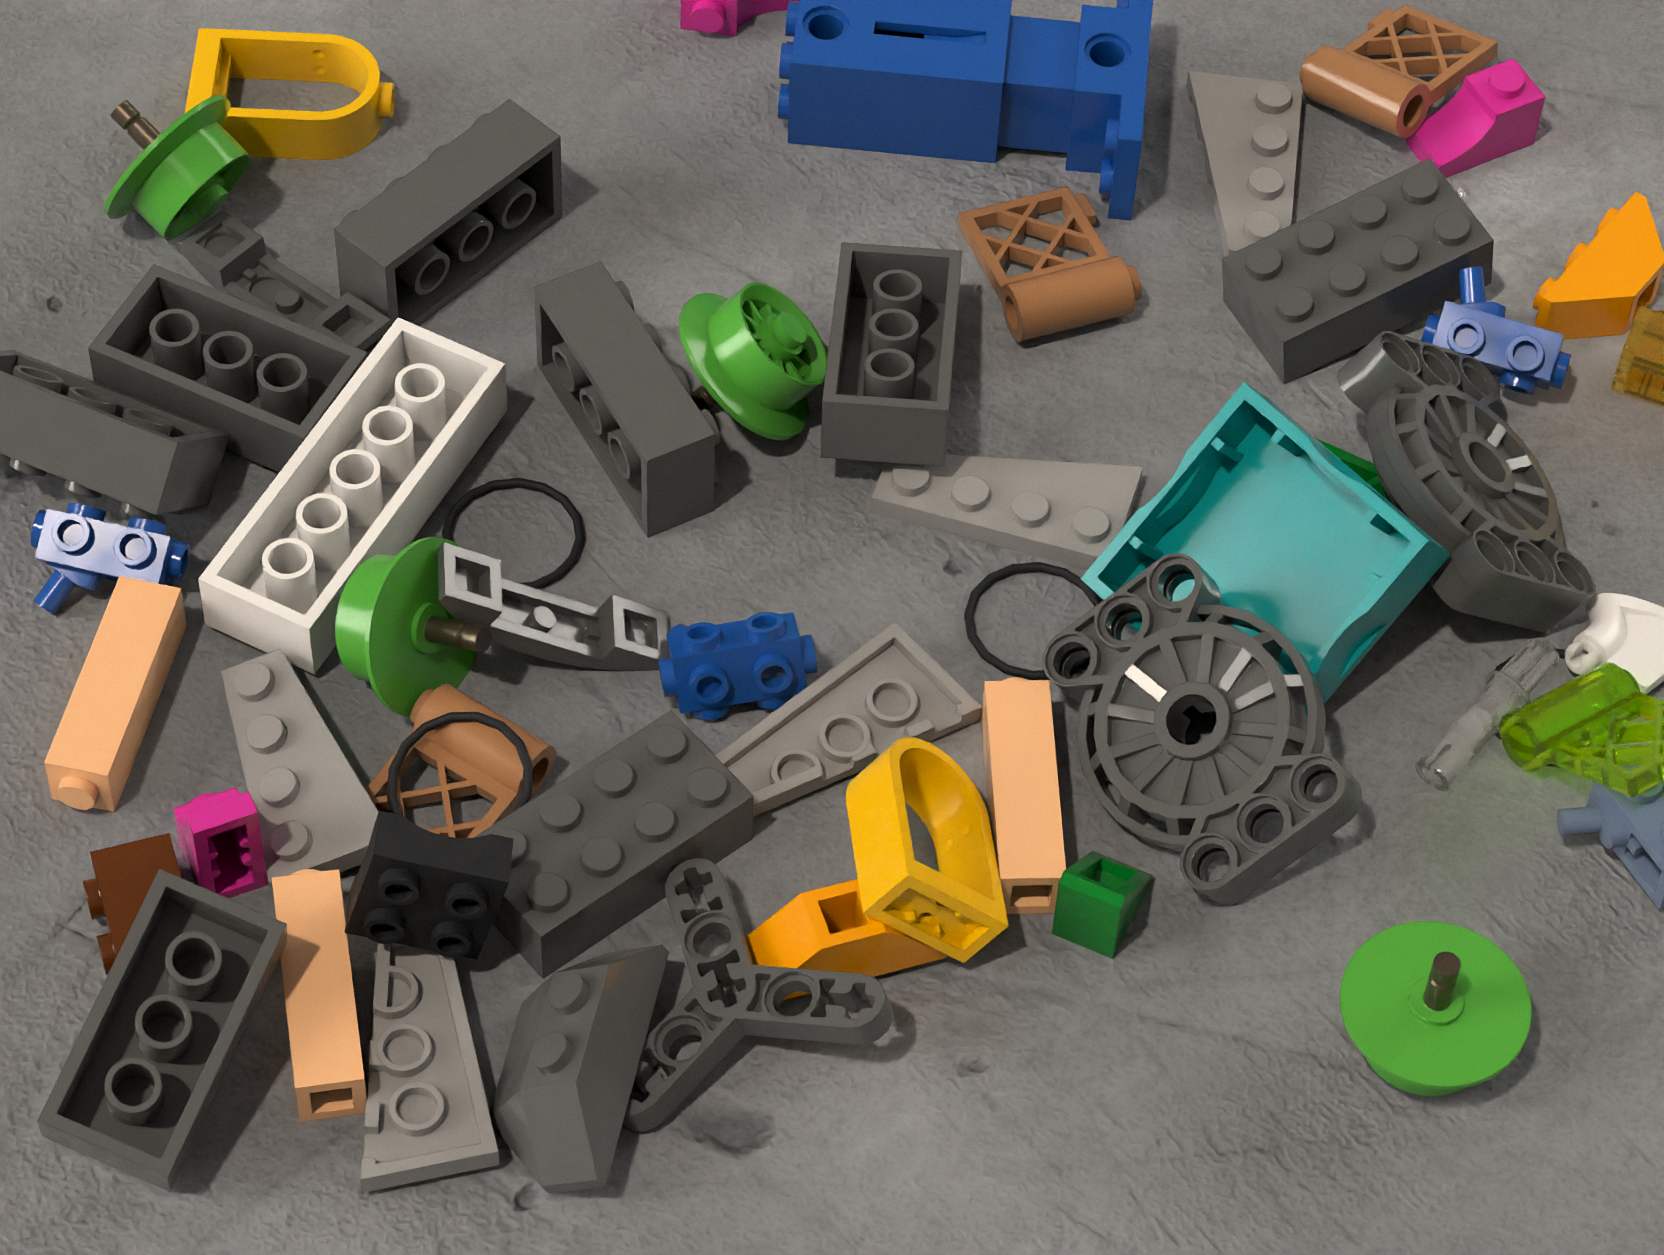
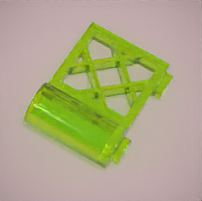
M1604 662L1504 715L1499 723L1501 741L1507 754L1517 766L1525 771L1535 772L1551 763L1631 797L1664 781V701L1641 693L1633 675L1614 663ZM1638 717H1642L1644 719L1649 720L1641 722H1631L1637 719ZM1653 741V742H1651V743L1618 745V744H1626V743H1637V742ZM1605 745H1606V747H1597V748L1581 749V748H1583V747H1594V746H1605ZM1642 764L1641 766L1631 771L1621 767Z

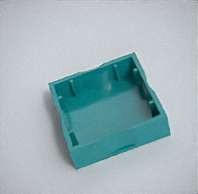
M1243 382L1185 452L1180 465L1168 483L1154 498L1135 512L1081 577V580L1104 600L1158 559L1174 553L1190 556L1217 583L1220 590V605L1248 611L1275 626L1306 658L1320 685L1323 704H1325L1451 554L1274 402ZM1195 579L1180 583L1173 593V601L1187 598L1194 588ZM1135 618L1129 621V623L1139 631L1142 626V618ZM1233 625L1234 628L1250 637L1259 634V632L1253 629ZM1282 649L1279 664L1290 675L1298 674L1290 656ZM1306 702V703L1304 704V707H1305V712H1306V717H1307L1308 707H1307V702Z

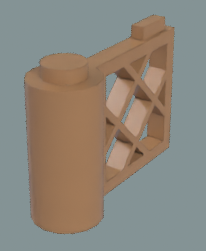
M1407 5L1401 6L1396 11L1387 8L1368 22V31L1341 50L1325 45L1316 52L1309 54L1300 70V82L1302 83L1303 94L1307 99L1406 139L1420 128L1425 120L1429 106L1462 83L1465 76L1477 72L1497 57L1498 42ZM1405 28L1421 33L1418 35L1396 36ZM1463 50L1468 53L1443 55L1442 51ZM1431 52L1432 56L1403 58L1402 53ZM1391 54L1392 58L1372 60L1366 56ZM1438 73V76L1429 82L1411 76Z
M1068 186L958 213V227L999 297L1007 328L1013 339L1018 343L1130 315L1134 311L1135 301L1141 298V283L1136 269L1133 265L1126 266L1120 257H1111L1092 226V224H1096L1097 215L1084 193L1073 195ZM1062 210L1066 217L1062 226L1036 219L1040 214ZM997 225L1010 229L1012 232L1006 240L983 234L980 229ZM1025 234L1050 241L1045 252L1019 245ZM1063 246L1087 252L1089 257L1072 261L1057 255ZM1008 259L1034 267L1031 272L1007 277L1003 270Z
M443 684L435 690L432 688L427 689L420 695L411 711L410 720L414 723V726L408 737L421 724L449 712H480L505 722L525 743L533 765L532 796L530 800L541 790L556 760V750L552 745L450 684ZM477 721L450 722L428 731L409 749L398 771L396 796L405 818V807L443 800L446 826L428 829L427 831L454 838H474L513 812L522 794L524 769L516 747L499 730ZM398 749L365 788L378 811L391 810L386 795L388 770ZM416 757L438 769L440 785L402 792L400 777ZM447 775L458 782L448 784ZM479 794L494 803L481 820L454 824L451 799Z

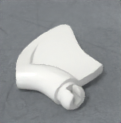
M1600 593L1589 599L1585 608L1590 625L1579 633L1573 640V643L1566 648L1564 657L1568 668L1578 675H1588L1592 672L1604 671L1641 698L1645 697L1664 681V607L1636 597L1615 593Z

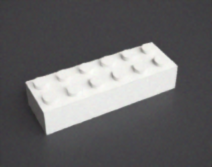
M398 317L199 577L205 625L266 653L281 649L291 664L315 674L336 646L335 622L337 608L344 587L353 572L368 558L378 554L397 555L412 542L507 412L505 363Z

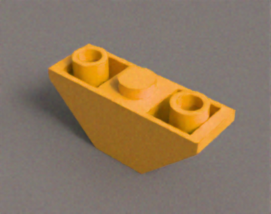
M1635 192L1620 210L1615 207L1609 209L1596 230L1595 238L1589 244L1580 242L1575 247L1566 262L1564 272L1557 280L1549 277L1543 283L1532 305L1538 311L1534 326L1564 334L1563 340L1624 335L1655 300L1664 270V252L1645 196Z
M858 879L800 893L746 936L755 965L860 973L875 977L947 958L946 954L863 914ZM805 991L794 992L786 996L783 1000L795 998L810 993Z

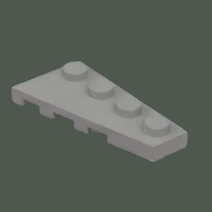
M1189 71L1186 87L1189 101H1193L1196 114L1194 123L1198 141H1202L1206 158L1205 172L1208 184H1211L1215 198L1214 212L1224 256L1226 257L1291 225L1303 92L1302 84Z
M946 455L945 466L885 462L871 497L870 513L1088 570L1128 522L1141 483L1143 466Z
M894 622L715 756L754 796V817L864 770L898 739L914 737L929 742L976 722L980 719L982 706Z
M277 649L222 670L221 676L247 790L258 811L266 873L271 887L272 877L288 876L299 870L315 869L328 871L339 869V872L361 865L364 861L379 811L281 649Z
M378 943L373 999V1030L369 1053L368 1098L364 1121V1152L360 1175L362 1193L499 1165L498 1148L454 957H446L432 950L397 943Z

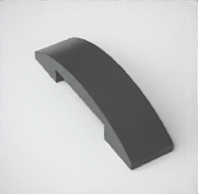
M223 210L178 243L180 252L216 290L361 350L367 349L392 326L391 319L351 293L346 292L337 300L268 255L263 236Z
M445 542L437 549L439 602L459 621L488 627L492 633V641L541 659L602 670H659L658 659L670 658L666 634L668 633L667 611L615 595H611L599 608L501 578V560Z

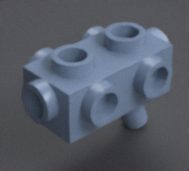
M1639 756L1628 761L1616 759L1602 767L1594 776L1593 786L1586 807L1558 809V831L1560 835L1598 832L1601 843L1605 848L1614 850L1660 910L1664 908V779L1655 767L1645 764Z

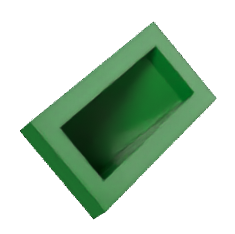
M1091 851L1062 873L1058 885L1052 934L1113 959L1149 888L1153 875Z

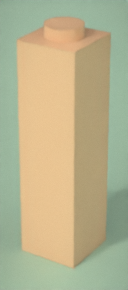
M119 576L44 762L52 799L59 800L75 809L88 810L97 808L115 812L187 627L181 588Z
M1020 677L1007 678L1002 681H985L981 728L987 807L1006 914L1055 913L1058 885L1063 871L1066 870L1050 682L1049 680H1027Z
M304 869L288 876L272 877L276 919L287 924V944L280 959L299 1121L305 1122L365 1114L367 1095L347 933H345L346 922L339 869L328 871Z

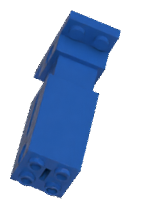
M1012 0L788 1L785 36H793L794 41L782 43L779 78L790 79V84L781 83L778 118L788 119L787 143L986 163H996L997 146L1067 153L1065 170L1100 174L1099 193L1110 194L1108 218L1131 221L1143 135L1153 0H1117L1116 8L1082 5L1080 22L1012 16Z

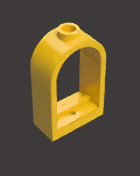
M199 28L185 113L210 97L216 95H225L227 97L230 78L337 83L348 86L360 93V96L350 104L330 111L230 107L222 127L251 157L332 160L346 157L363 149L376 137L381 128L383 117L393 118L395 104L394 83L380 82V71L376 59L367 48L352 39L339 35L212 28Z
M904 737L898 739L854 777L846 790V806L863 914L965 963L1009 926L988 812L978 789L970 777L949 755L935 745L919 738ZM905 802L918 814L932 837L939 872L916 861L914 858Z

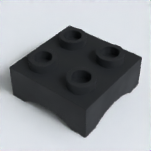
M379 811L364 861L350 889L345 933L367 937L377 943H397L432 950L446 957L461 956L477 960L509 884L513 838L494 834L475 838L443 836L413 824L403 815Z

